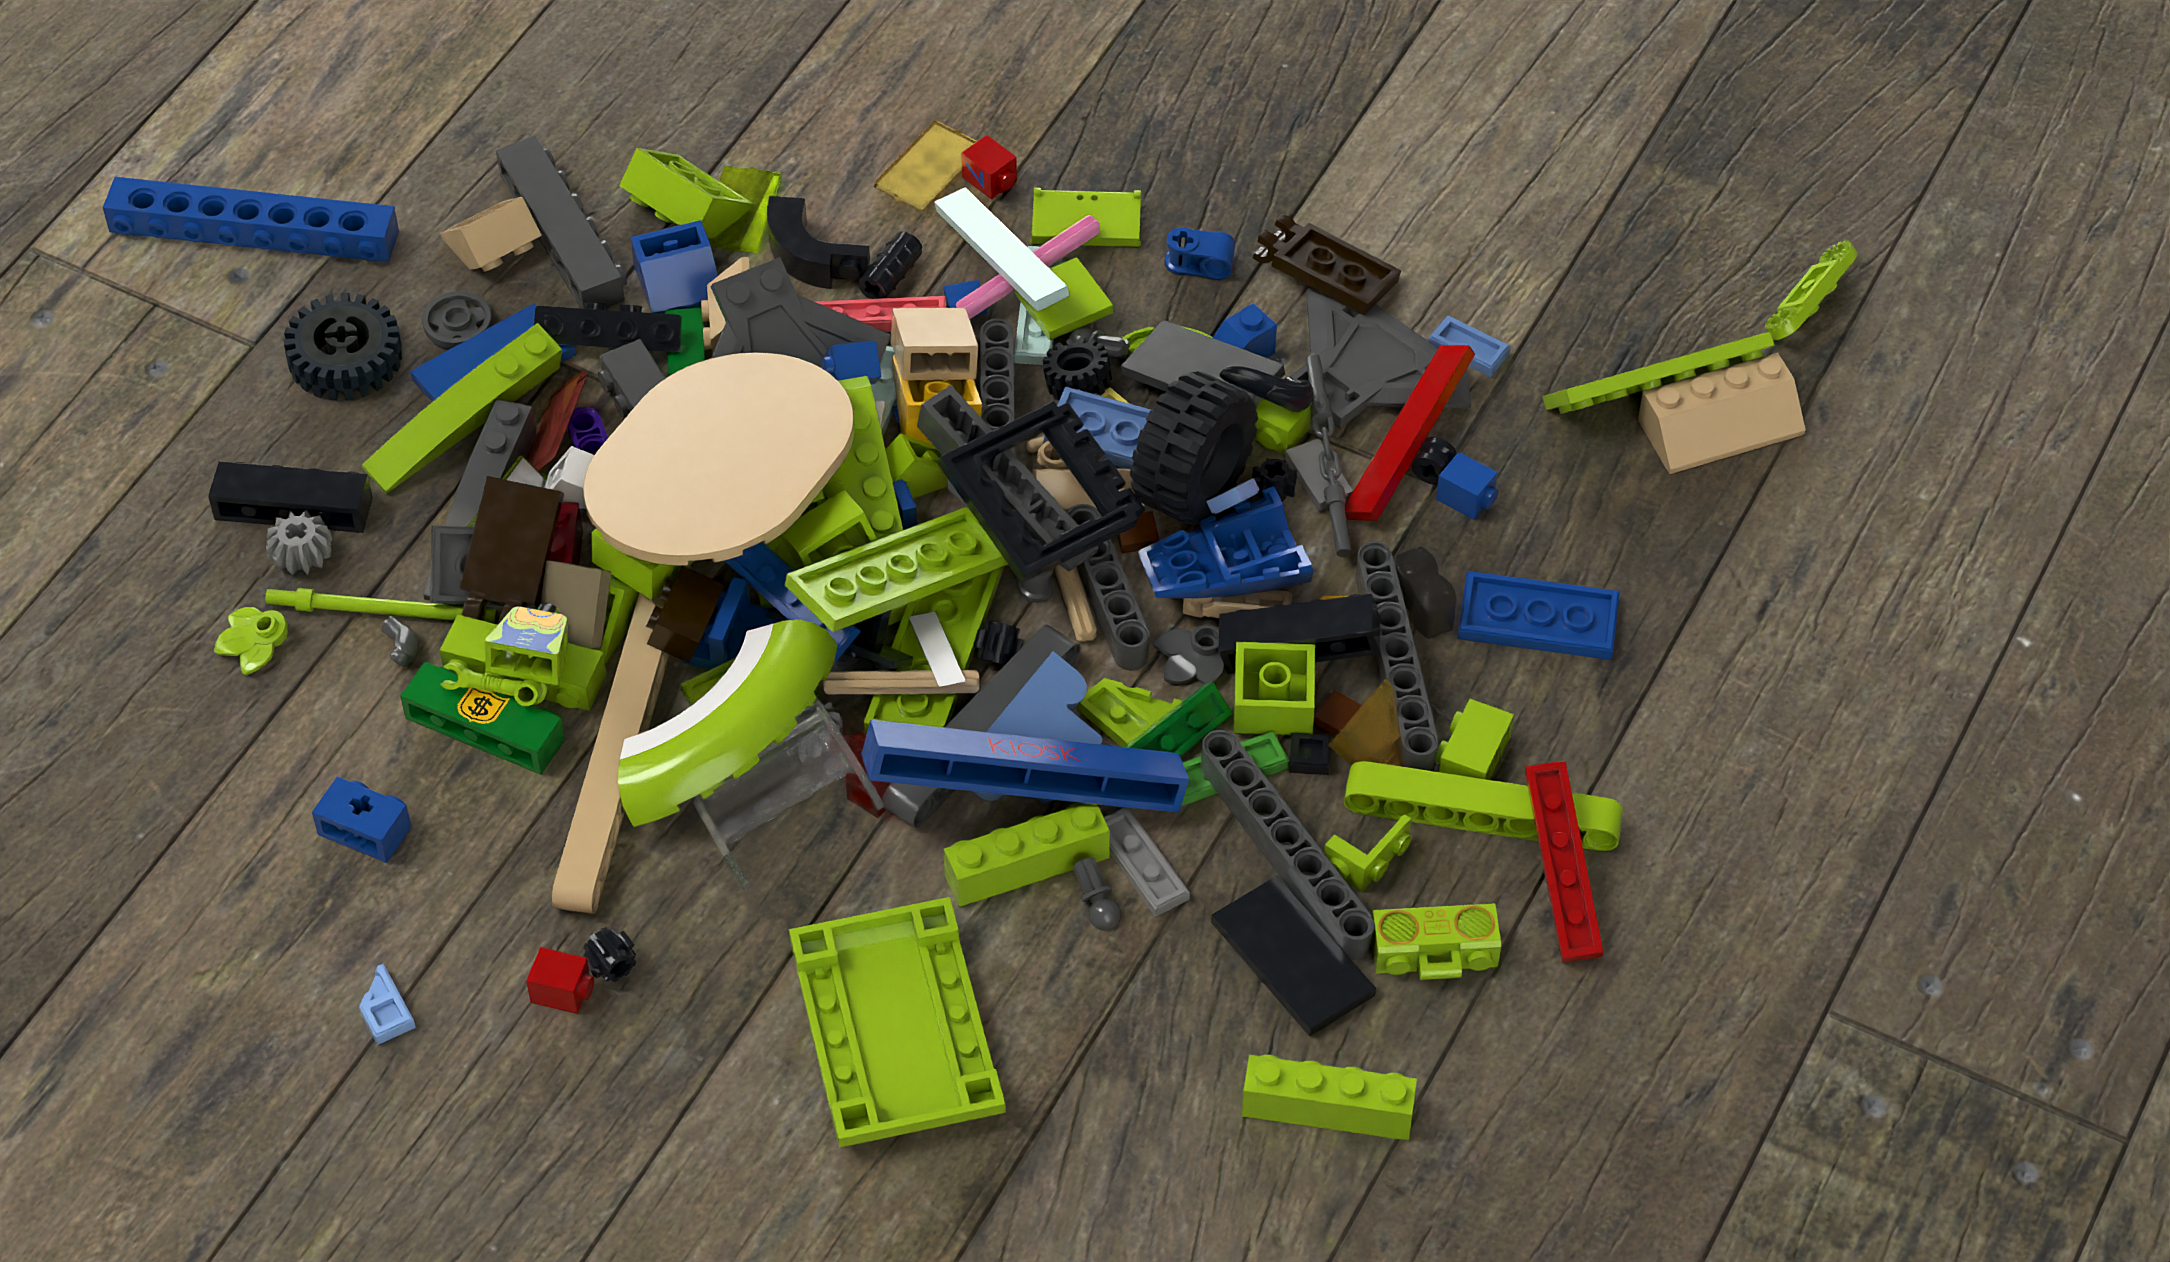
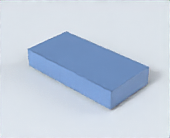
M1449 315L1446 316L1428 340L1437 348L1440 345H1470L1475 356L1469 367L1489 377H1492L1510 355V345Z

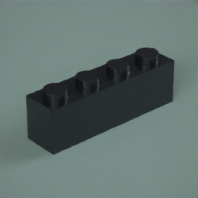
M219 461L208 498L214 520L275 525L276 517L286 520L289 517L290 511L294 515L300 516L307 510L311 518L320 515L329 530L363 533L373 496L368 474L352 471L338 472L316 468L303 469L280 465L268 466L244 462Z
M1372 593L1219 614V654L1228 674L1235 673L1236 642L1315 644V663L1380 654V614Z

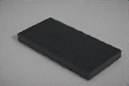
M1278 876L1273 877L1211 915V923L1309 1037L1373 998L1376 994V987Z

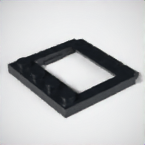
M1053 401L940 456L938 461L941 470L1021 583L1135 527L1138 516L1145 511L1144 506L1131 488L1118 491L1125 486L1126 482L1110 459L1106 458L1097 462L1105 455V452L1088 429L1077 433L1084 423L1069 403L1058 407ZM1041 433H1044L1102 514V517L1094 521L1090 519L1060 534L1059 539L1045 546H1042L1038 540L1032 538L1025 528L1026 522L1017 510H1013L1004 498L1005 493L996 480H991L983 468L984 461Z

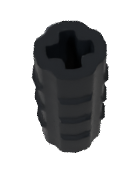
M905 231L896 233L892 240L886 243L884 250L877 255L875 261L867 267V271L859 279L861 292L869 299L887 298L891 292L896 290L897 284L905 278V274L914 267V263L921 256L923 247L920 241L914 235Z

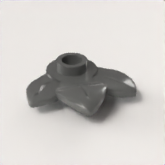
M1199 626L1193 632L1181 628L1173 629L1160 635L1153 642L1154 648L1169 657L1164 667V680L1166 682L1184 684L1197 677L1201 683L1206 684L1217 681L1223 673L1224 663L1219 654V630L1214 626Z

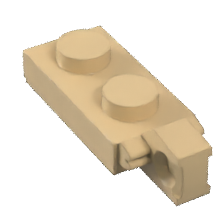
M1273 590L1227 597L1184 598L1183 614L1199 618L1204 616L1219 618L1221 613L1235 612L1237 610L1259 609L1279 604L1289 605L1292 602V594L1288 591Z

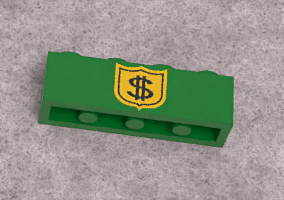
M424 662L400 695L405 719L542 775L565 741L561 717L547 708L540 709L533 705L522 706L517 703L514 696L495 693L494 691L490 692V690L486 691L471 687H458L454 690L445 689L441 686V683L445 680L457 682L458 675L451 669L448 670L443 666L437 667Z

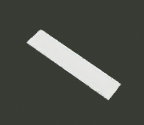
M931 612L910 616L909 619L938 686L966 682L936 613Z

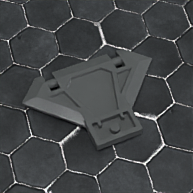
M781 257L712 283L710 286L726 322L712 358L739 353H773L799 358L822 368V358L826 357V352L832 345L876 340L879 362L881 363L891 334L796 294Z
M1307 289L1310 355L1316 354L1320 356L1326 396L1330 400L1334 425L1339 428L1343 427L1369 406L1404 407L1438 348L1376 304L1363 315L1315 289ZM1306 364L1290 377L1296 381H1309ZM1468 369L1465 371L1444 408H1471Z

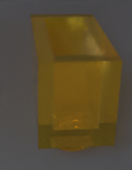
M1387 679L1371 693L1328 744L1330 748L1350 765L1360 761L1387 764L1396 753L1390 747L1399 738L1400 733L1393 688Z

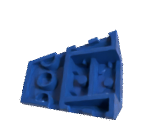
M1272 486L1263 490L1264 497L1251 504L1246 499L1233 505L1234 512L1216 520L1214 516H1209L1199 521L1201 528L1189 534L1180 530L1139 550V558L1155 597L1211 598L1273 591L1311 582L1313 575L1312 564L1303 546H1297L1288 527L1284 506L1275 487Z

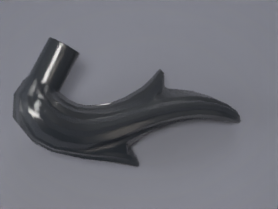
M1243 366L1226 367L1220 372V377L1227 383L1291 412L1298 413L1308 408L1313 401V388L1307 380L1296 381L1290 376L1281 379Z

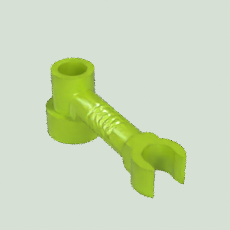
M449 662L443 666L445 669L454 670L458 674L457 682L445 680L441 683V686L448 690H454L458 687L490 690V692L494 691L495 693L514 696L517 703L522 706L537 705L550 692V684L525 679L510 680L492 677L491 675L488 676L465 669L459 662ZM525 687H529L533 691L534 696L528 695Z

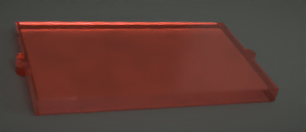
M580 371L570 381L567 380L565 385L550 397L526 457V461L538 473L557 454L588 376L584 371Z

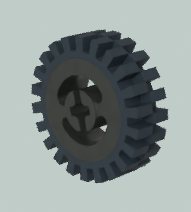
M341 293V301L335 302L334 296L331 294L325 296V305H321L319 300L315 299L310 302L312 311L303 306L298 310L299 318L292 316L289 320L290 328L286 327L284 332V348L290 373H292L293 380L296 384L301 382V388L306 392L313 388L314 396L322 398L327 390L329 400L336 401L338 393L344 392L345 400H353L352 391L359 390L361 397L368 396L369 385L378 391L383 388L382 379L390 382L394 378L393 371L398 372L403 355L399 326H397L394 314L390 315V309L385 305L380 308L378 300L372 298L366 304L365 295L357 294L355 301L352 302L350 293ZM359 339L366 342L362 349H360ZM325 344L327 346L328 354L320 351Z

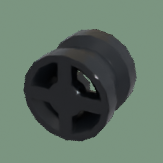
M1428 437L1420 447V453L1412 461V471L1420 480L1436 485L1438 484L1439 475L1457 455V452L1448 441L1439 437Z

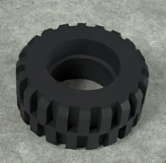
M1196 371L1183 374L1179 377L1178 381H1173L1168 386L1166 393L1161 394L1157 399L1153 411L1150 410L1146 418L1147 422L1137 438L1139 442L1133 452V466L1130 467V476L1133 479L1130 483L1138 500L1142 504L1185 524L1199 523V521L1213 516L1215 512H1211L1206 501L1237 485L1236 482L1239 476L1243 474L1246 468L1245 463L1253 449L1252 442L1257 432L1255 423L1258 421V413L1255 410L1256 405L1246 391L1204 372Z

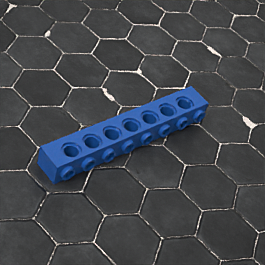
M114 177L103 205L109 232L345 257L367 261L389 262L399 233L395 206L125 177Z

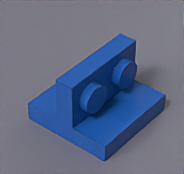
M732 578L727 592L722 591L690 663L683 660L682 663L726 673L739 654L748 630L778 622L767 617L769 608L750 604L747 580Z

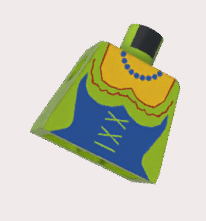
M550 603L541 604L537 610L519 606L512 608L485 639L486 672L558 686L568 650V618L560 614L558 608Z

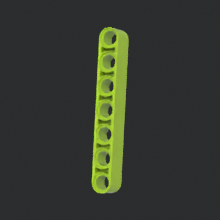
M1368 761L1356 762L1349 769L1344 805L1354 813L1399 820L1405 814L1414 823L1538 841L1528 787L1526 785ZM1572 793L1583 849L1610 851L1617 848L1623 817L1622 805L1610 798Z

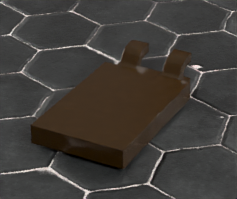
M1285 214L1278 217L1275 222V226L1282 229L1284 233L1278 230L1273 234L1268 230H1264L1258 236L1257 242L1266 248L1260 247L1253 255L1254 260L1261 263L1272 261L1271 267L1363 315L1399 281L1401 270L1315 225L1308 223L1305 227H1302Z
M490 476L486 477L460 584V589L470 592L465 601L462 616L484 621L487 602L493 601L505 604L501 613L500 623L514 607H526V604L538 605L544 580L546 560H549L564 497L563 492Z

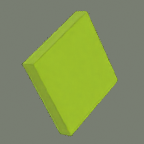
M1077 257L1050 268L1067 285L1068 297L1037 311L1014 289L1015 295L1049 340L1113 314L1112 302Z

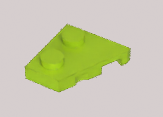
M1103 678L1086 692L1083 700L1076 706V709L1120 747H1125L1183 701L1175 698L1172 703L1152 698V691L1138 687L1130 688L1121 682Z

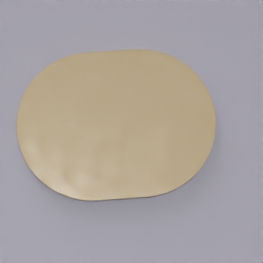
M731 354L711 358L688 366L670 375L652 388L594 455L588 466L583 486L584 500L592 525L596 526L603 534L604 540L616 549L641 560L666 565H689V561L711 558L715 563L741 556L744 549L762 541L764 544H767L786 531L802 515L847 457L854 439V416L849 396L842 385L822 368L802 359L781 354Z

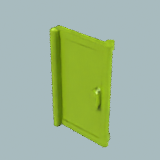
M1034 188L1032 237L1030 242L1031 244H1045L1087 215H1092L1100 224V232L1082 245L1140 247L1141 190H1134L1133 193L1056 191Z

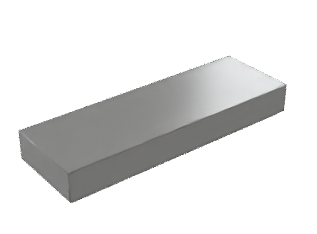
M1124 807L1104 817L1110 830V855L1154 917L1190 900V892L1128 807Z

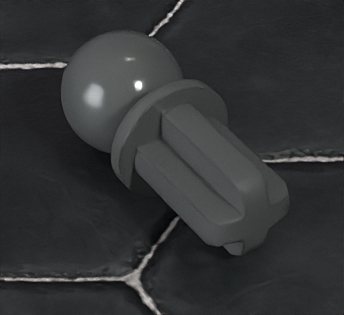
M1078 328L1072 331L1068 339H1073V343H1078L1079 338H1085L1086 343L1090 339L1096 340L1097 345L1100 343L1104 345L1108 356L1111 358H1126L1130 348L1127 340L1120 337L1107 336L1106 332L1102 330L1092 332L1087 328Z
M1085 858L1074 864L1073 870L1084 894L1081 897L1082 902L1091 901L1092 903L1089 910L1090 922L1099 930L1115 928L1120 922L1121 910L1115 901L1106 897V894L1112 891V887L1110 885L1106 886L1094 858Z

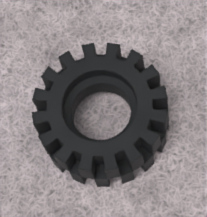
M1079 338L1078 343H1073V339L1066 340L1067 345L1063 346L1061 343L1055 345L1056 351L1049 349L1046 352L1047 357H1043L1042 360L1048 392L1050 395L1053 394L1056 400H1060L1065 387L1091 394L1097 393L1100 396L1105 393L1104 388L1110 387L1112 371L1107 349L1105 350L1102 343L1097 345V341L1093 339L1086 343L1085 338Z

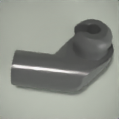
M390 616L384 621L381 630L394 640L395 648L390 653V659L404 667L410 663L412 657H416L419 648V637L404 623L394 616Z

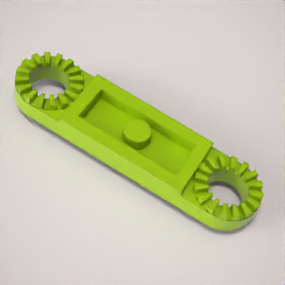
M1844 240L1842 243L1838 242L1837 247L1835 244L1832 245V250L1828 248L1827 252L1820 256L1819 263L1812 265L1777 308L1778 313L1773 314V318L1767 320L1765 329L1767 332L1771 331L1773 340L1783 339L1795 332L1808 317L1818 311V304L1822 299L1836 289V282L1858 256V252L1849 240Z

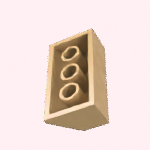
M1779 353L1643 391L1638 416L1641 427L1669 474L1805 435L1806 431L1795 380Z

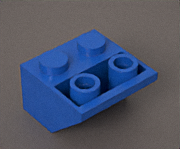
M701 220L630 237L634 268L651 313L665 314V310L696 308L701 306V300H708L707 284L714 280L718 274L711 246Z

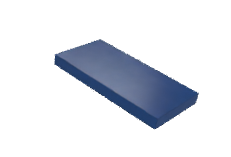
M535 303L411 370L412 380L433 402L473 369L533 327ZM558 344L562 349L560 364L576 355L574 345Z
M1467 571L1457 639L1612 660L1620 591Z

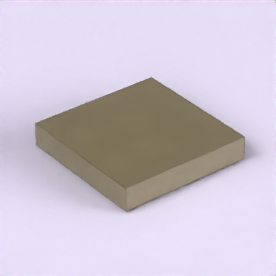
M546 560L541 604L550 603L556 606L560 614L568 618V643L601 649L611 571Z

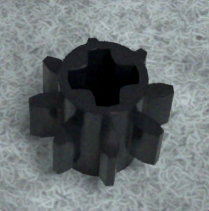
M1267 458L1261 467H1253L1252 479L1254 478L1259 488L1260 498L1264 497L1262 491L1272 486L1275 487L1281 502L1287 496H1295L1297 471L1289 470L1286 460Z

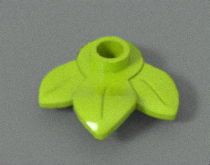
M255 607L238 609L228 616V621L232 627L224 630L219 635L215 643L214 652L220 656L240 655L242 673L245 676L252 674L265 666L272 659L274 648L286 640L288 635L287 620L280 612L275 610L261 612Z

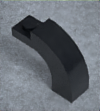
M769 196L767 223L770 249L774 259L781 257L784 267L790 276L803 283L831 289L833 278L859 280L870 265L869 246L828 243L818 240L806 231L805 198Z

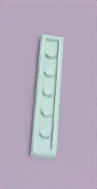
M966 187L934 202L937 213L1037 311L1069 296L1067 285Z

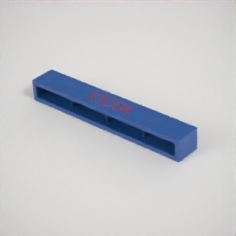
M870 720L862 750L863 761L870 781L1177 813L1180 811L1189 782V777L1179 753Z

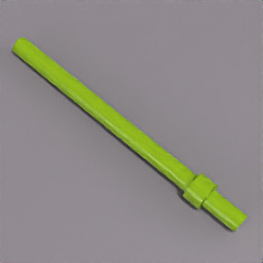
M298 588L297 591L267 589L265 597L266 604L293 606L296 611L313 612L314 608L453 621L457 615H462L464 607L316 593L315 589ZM487 608L484 621L496 624L498 610Z

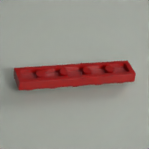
M1566 761L1525 766L1526 782L1561 961L1566 963L1603 957V947Z

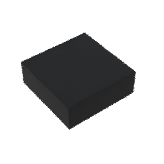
M1291 733L1289 773L1329 775L1331 735Z

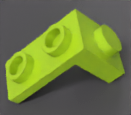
M1404 814L1368 855L1335 834L1325 844L1324 854L1345 882L1363 892L1372 881L1378 882L1384 876L1389 862L1395 855L1401 856L1408 849L1412 841V835H1410L1412 819Z

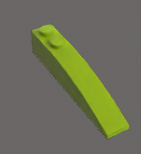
M537 323L473 369L423 409L362 464V469L385 494H388L487 421L496 399L514 402L560 368L562 349Z

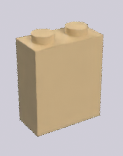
M892 308L891 344L902 380L976 379L978 343L966 308Z

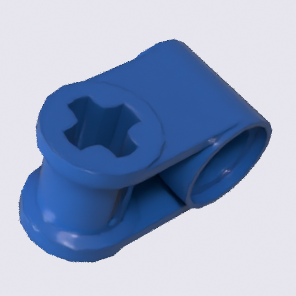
M1178 227L1168 233L1166 242L1169 252L1166 253L1164 260L1168 271L1176 275L1206 277L1213 280H1222L1230 276L1235 251V240L1231 235L1221 231L1210 232L1186 227ZM1182 237L1185 238L1184 247H1181ZM1179 255L1183 256L1181 265L1178 264Z

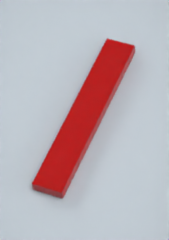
M1440 345L1345 504L1347 520L1377 521L1474 358L1475 353L1470 345Z

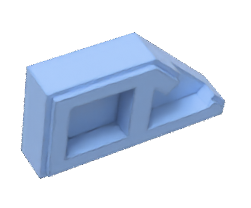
M1253 478L1206 502L1211 512L1217 514L1257 494L1259 488Z
M378 965L371 987L365 993L359 1006L361 1015L377 1045L416 1028L414 1020L385 965Z

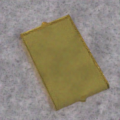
M934 120L874 182V187L893 196L896 202L902 201L923 211L962 170L961 153L977 141L962 134L960 129L954 130Z

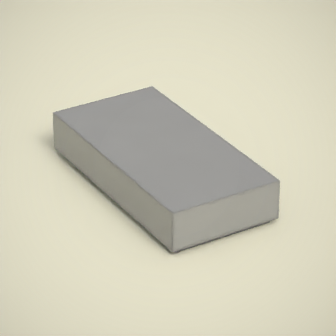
M1319 438L1285 450V460L1292 470L1297 471V479L1317 510L1322 511L1328 508V505L1325 503L1324 489L1330 486V481L1325 480L1320 472L1319 455L1324 451V446ZM1325 456L1326 473L1328 474L1329 470H1333L1335 474L1336 470L1333 459L1331 458L1328 461ZM1341 473L1340 477L1335 481L1336 485L1344 487V498L1348 501L1353 490Z

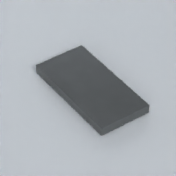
M1165 320L1152 331L1121 365L1124 376L1163 391H1167L1168 386L1173 381H1178L1179 377L1183 374L1196 371L1204 372L1224 381L1220 377V372L1223 368L1230 366L1248 367L1278 378H1282L1285 375L1284 364ZM1247 392L1256 406L1262 401L1263 398Z

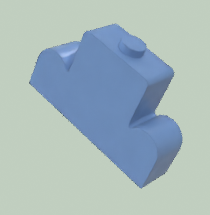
M1054 651L1041 664L987 731L989 733L1099 745L1102 743L1101 735L1072 712L1083 700L1087 692V684L1084 677ZM972 791L980 798L988 801L998 800L1005 795ZM1037 798L1045 805H1050L1054 801L1053 799Z

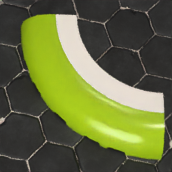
M798 619L781 621L748 630L735 661L708 693L671 720L644 733L624 739L618 766V786L624 810L634 827L679 812L680 807L678 804L699 794L702 795L703 799L714 794L713 790L721 786L727 777L732 775L736 780L760 762L757 755L772 741L777 745L780 744L798 724L795 717L802 713L807 706H812L817 699L814 691L820 680L828 678L838 647L835 639L828 631L813 622Z

